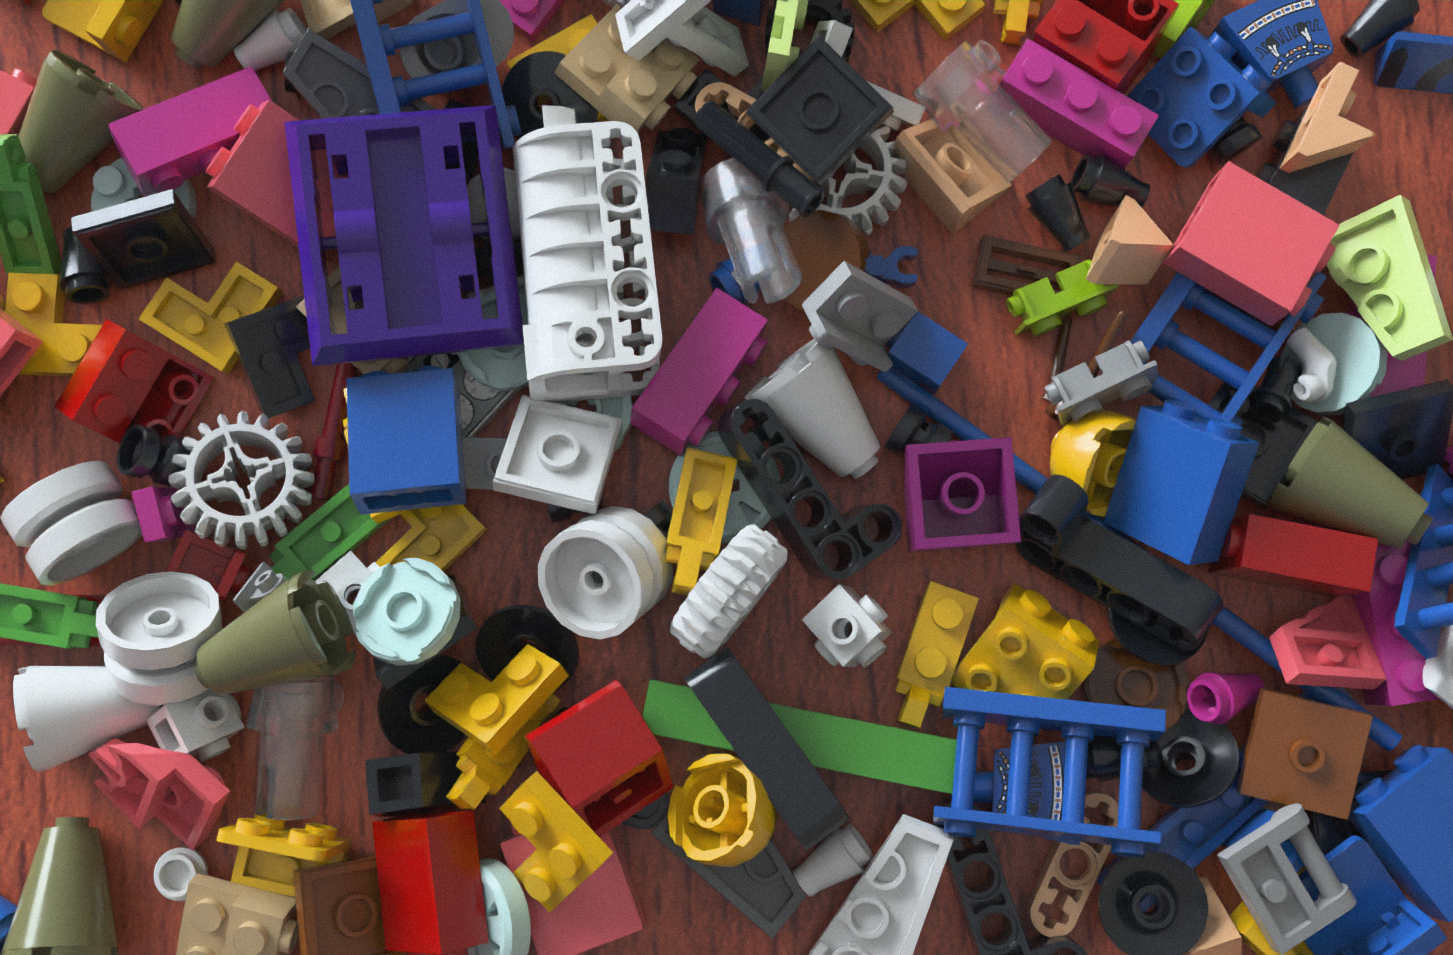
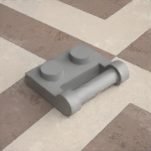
M1298 803L1279 809L1272 815L1270 821L1217 854L1270 948L1280 955H1283L1351 910L1357 902L1349 886L1340 883L1307 827L1310 823L1308 815L1302 805ZM1288 838L1320 892L1318 900L1315 902L1311 899L1280 845Z

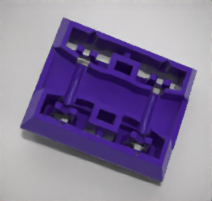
M496 105L284 122L313 367L524 345L522 314ZM475 137L482 196H484L487 219L485 223L471 224L461 138ZM315 150H327L336 236L323 237L321 199L316 185L318 173ZM459 152L460 168L446 169L444 153L447 166L458 165L457 153ZM333 161L336 164L338 175H349V178L335 179ZM489 235L492 279L497 318L483 319L473 242V237ZM338 249L348 333L336 334L335 321L330 310L333 303L331 286L328 280L325 250ZM474 277L476 298L461 299L460 283L462 292L473 291ZM348 290L351 293L353 303L363 302L364 309L350 310Z

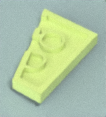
M777 0L761 91H766L798 58L800 47L791 46L793 30H803L808 0Z
M1398 195L1340 223L1330 244L1336 246V249L1326 265L1330 270L1328 273L1338 286L1344 288L1358 307L1357 311L1389 353L1403 361L1452 341L1453 337L1410 200L1402 195Z

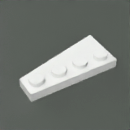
M903 814L808 955H913L954 836L944 834V829Z

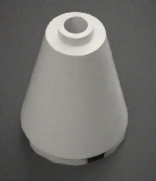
M815 339L811 340L778 365L779 368L769 378L763 377L745 395L746 400L759 399L767 403L774 410L790 437L839 477L851 474L854 479L859 478L878 462L874 454L879 450L880 444L835 348L829 350L820 345Z
M28 666L19 668L18 672L20 675H15L13 681V699L18 731L26 729L28 737L34 742V745L25 746L23 749L32 769L36 772L52 769L98 748L113 738L118 739L148 725L146 720L164 706L135 703L117 694L108 680L105 666Z

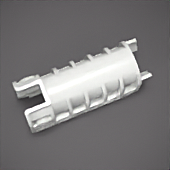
M542 105L544 128L524 135L513 147L528 325H523L530 398L540 401L570 402L641 395L660 367L659 357L662 347V331L639 135L631 125L625 122L608 121L576 124L574 109ZM612 138H620L622 146H628L623 150V159L613 158L612 150L607 148L610 146ZM623 185V204L614 205L612 188ZM630 220L631 236L621 239L620 221ZM629 252L630 267L624 269L623 253ZM632 283L633 298L623 299V285ZM644 296V300L638 299L637 297ZM619 317L628 320L624 322H619ZM641 318V331L632 333L630 319L636 320ZM645 343H649V345H647L646 347L640 346ZM639 346V356L634 355L632 347ZM646 368L651 370L643 374V381L633 382L631 374L623 373L625 371H637ZM594 372V373H592V374H590V375H584V374H582V373Z

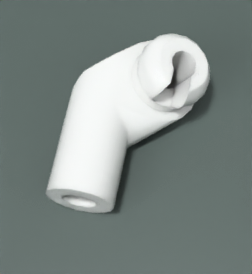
M1301 328L1294 332L1286 343L1292 352L1305 364L1303 375L1298 377L1299 383L1294 384L1293 390L1295 396L1300 401L1319 403L1325 400L1333 391L1337 360L1307 328Z

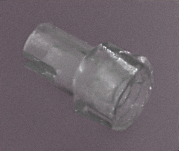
M965 40L914 91L913 95L922 106L926 107V112L943 134L953 125L988 163L1010 183L1036 160L1053 140L997 82L1006 71L998 66L1001 63V58L995 48L983 40L978 41L975 46Z
M735 158L720 162L706 173L699 187L709 238L715 244L726 245L734 267L731 275L741 286L745 299L751 303H756L759 296L754 284L758 281L766 304L782 300L792 294L799 287L802 280L800 268L783 227L790 212L789 205L774 191L766 192L763 190L762 181Z
M335 676L253 689L246 727L260 731L255 813L257 815L267 813L268 819L299 820L316 816L319 813L324 735L338 730L337 711L344 702L342 686L335 681Z

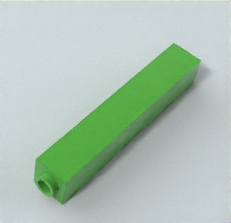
M650 679L642 718L653 735L735 751L689 686ZM768 702L814 767L952 794L957 739Z

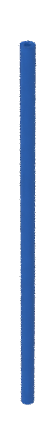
M894 366L887 372L880 371L877 380L923 411L925 415L936 423H942L953 430V435L961 441L992 439L988 434ZM1013 453L1015 480L1036 495L1048 478ZM1086 512V518L1147 551L1123 532L1103 523L1104 519L1102 517ZM1223 606L1213 624L1282 674L1270 639ZM1297 685L1320 702L1359 710L1373 715L1336 687ZM1373 715L1368 737L1390 752L1399 744L1402 735Z

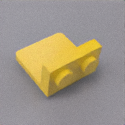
M47 0L42 9V14L51 24L126 63L164 0Z
M1014 582L1003 596L995 619L955 668L952 683L961 689L1068 700L1094 669L1100 641L1095 638L1093 632L1084 623L1076 619H1067L1051 608L1050 603L1043 595L1031 589L1025 590Z
M260 812L255 813L253 819L238 818L236 824L220 828L217 836L218 842L239 846L231 882L295 897L293 870L347 860L352 839L336 836L338 828L334 826L306 823L305 829L285 826L287 818L284 816Z

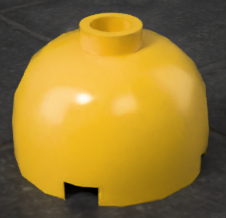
M1104 409L1100 413L1090 412L1075 423L1072 419L1052 440L1050 455L1051 475H1062L1079 484L1088 496L1089 503L1086 512L1092 515L1104 517L1136 419Z
M710 754L695 761L687 769L692 774L686 779L683 787L676 785L670 797L667 818L672 840L676 845L683 848L688 857L705 865L734 867L756 857L768 845L776 827L778 813L769 800L761 780L744 765L742 760L729 754Z

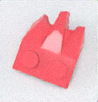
M117 738L105 742L88 754L105 774L94 783L138 829H141L156 816L192 850H195L209 837L230 793V790L225 786L222 777L216 770L209 766H203L190 754L159 749L140 743H125Z

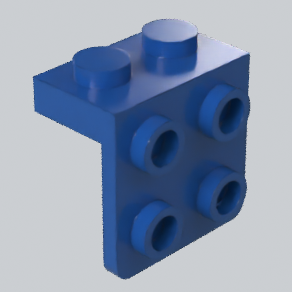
M1190 27L1127 95V97L1159 115L1148 134L1179 166L1185 168L1194 166L1247 110L1263 118L1277 104L1266 92L1272 83L1251 64L1243 70L1232 59L1237 50L1216 31L1208 37Z
M1351 836L1325 855L1339 882L1349 886L1357 902L1351 910L1303 941L1313 955H1428L1447 940L1438 924L1405 897L1372 848L1361 837ZM1306 869L1298 876L1311 899L1315 902L1318 900L1320 892Z

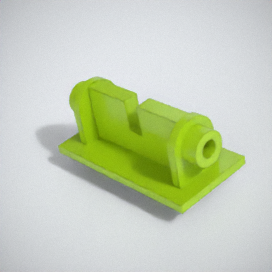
M1087 259L1054 275L1061 289L1059 293L1055 294L1048 277L1013 291L1012 297L1006 299L1011 315L1013 317L1021 315L1023 319L1021 325L1014 332L1018 336L1031 330L1034 337H1037L1061 326L1060 317L1077 311L1080 317L1097 312L1108 305L1106 298L1119 287V284L1104 286V284H1094L1086 280L1091 260Z

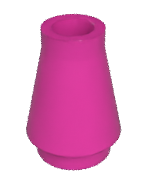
M1205 672L1200 674L1189 686L1187 702L1191 712L1198 719L1211 724H1223L1250 705L1257 703L1260 688H1265L1262 679L1257 674L1251 672L1244 674Z

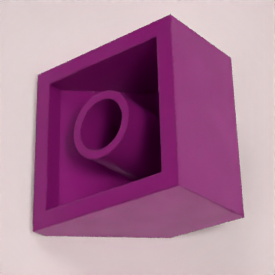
M1011 437L905 446L904 509L908 553L1010 546L1021 542Z

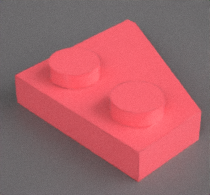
M1351 594L1337 596L1330 603L1324 606L1319 605L1308 611L1302 618H1296L1281 626L1269 637L1286 684L1374 690L1387 680Z

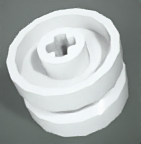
M99 460L83 462L62 469L38 481L10 502L0 516L4 527L16 546L30 547L25 558L41 585L52 586L86 575L125 552L142 536L133 501L118 499L122 493V484L109 464Z
M609 506L597 510L596 515L588 514L577 524L571 525L559 533L543 550L538 563V586L546 607L561 625L579 636L600 640L620 635L667 594L673 580V563L665 562L667 553L665 549V536L649 518L630 508Z
M172 571L151 573L126 581L106 595L97 608L96 628L100 645L105 651L104 662L108 680L117 694L135 703L157 706L182 702L207 690L196 677L194 662L197 659L198 648L223 629L219 596L209 582L187 573Z

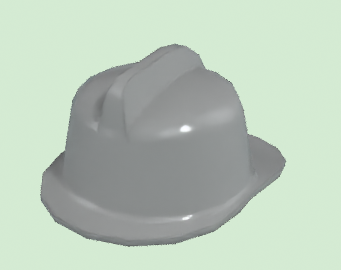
M444 0L417 15L407 25L467 13L466 0ZM480 0L497 67L507 58L513 45L514 25L509 11L499 0ZM474 33L400 48L401 61L405 71L411 78L481 64Z

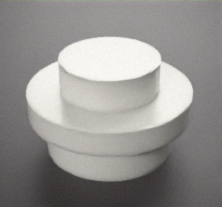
M177 847L167 851L159 858L154 869V882L158 891L170 900H186L189 881L197 873L208 875L207 862L200 852L189 847Z

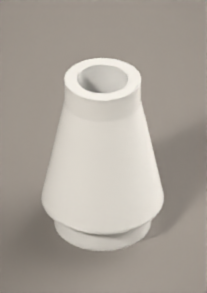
M287 8L281 13L278 10H274L243 43L234 48V53L244 69L252 66L256 72L264 67L285 61L288 52H295L307 29L291 8Z
M848 824L843 829L837 828L830 833L799 867L793 870V874L803 891L812 897L823 889L864 873L866 870L865 865L871 862L874 856L857 829L853 825Z

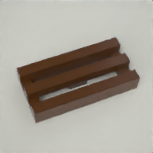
M984 235L981 239L980 252L971 287L1013 296L1014 290L1029 285L986 275L987 271L1033 281H1039L1048 277L1051 285L1059 286L1054 276L1055 272L990 259L991 252L1064 268H1070L1081 263L1082 256ZM1053 289L1055 294L1061 292L1059 290Z

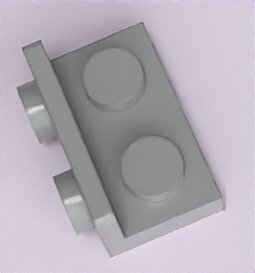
M843 261L802 304L812 324L809 327V331L820 345L829 350L835 347L847 353L857 364L861 366L869 364L883 372H887L893 366L883 346L918 312L910 297L846 261Z

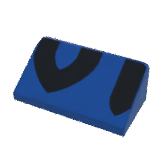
M1402 31L1396 32L1376 51L1375 85L1378 87L1453 94V37Z

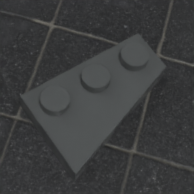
M308 28L283 70V76L321 119L380 114L367 65ZM421 98L409 100L410 106L400 108L401 112L438 110Z
M667 814L650 833L772 939L806 897L772 840H769L768 845L756 857L734 867L705 865L688 857L683 848L676 845L670 836Z

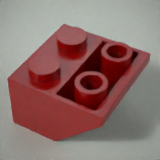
M1057 0L1035 29L1033 42L1120 93L1125 94L1148 62L1178 10L1179 3L1174 0Z
M106 319L54 407L71 420L118 443L121 442L127 430L134 425H143L155 429L161 437L166 435L180 437L214 377Z
M614 680L525 735L538 773L598 837H601L674 788L663 749L627 692L617 680Z

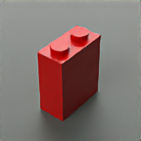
M1247 514L1233 518L1219 560L1209 564L1208 573L1327 597L1371 592L1378 539Z
M474 810L424 812L372 821L386 951L407 952V955H469L468 948L489 943Z

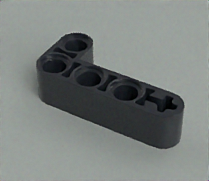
M749 399L728 408L721 415L718 422V433L731 456L737 459L738 467L804 569L811 576L817 579H845L850 577L893 547L900 539L902 533L900 515L893 507L885 503L857 506L842 516L840 515L778 416L767 403L759 399ZM750 417L754 425L749 429L750 433L744 434L740 429V425L745 422V418ZM768 441L769 447L758 450L755 453L753 452V448L762 445L761 442ZM771 456L778 458L784 467V475L779 483L773 481L766 471V464ZM800 499L806 501L811 508V519L806 526L801 525L795 516V507ZM869 515H872L879 525V531L874 540H871L864 530V523ZM829 543H832L839 553V561L832 570L828 568L823 559L824 549Z
M1056 474L1049 476L1019 518L1021 542L1015 544L1019 554L1035 567L1167 643L1187 651L1198 648L1223 609L1224 602L1221 596L1207 584L1086 518L1089 500L1082 487L1065 476Z
M728 646L684 677L691 690L744 765L761 780L769 800L806 851L851 819Z
M952 797L945 798L936 806L951 808ZM973 805V810L980 811V809ZM933 809V813H932V817H931L932 825L944 829V825L933 824V816H934V809ZM977 829L976 837H966V840L974 846L980 843L979 847L964 848L961 838L954 836L945 866L975 955H1052L1061 948L1070 949L1072 955H1087L1085 949L1068 935L1047 937L1041 934L1026 939L989 831ZM980 860L985 862L988 870L985 881L976 887L966 886L963 882V872L966 866L973 861ZM991 913L1003 914L1005 918L1003 931L998 936L992 938L982 936L980 927L984 918Z

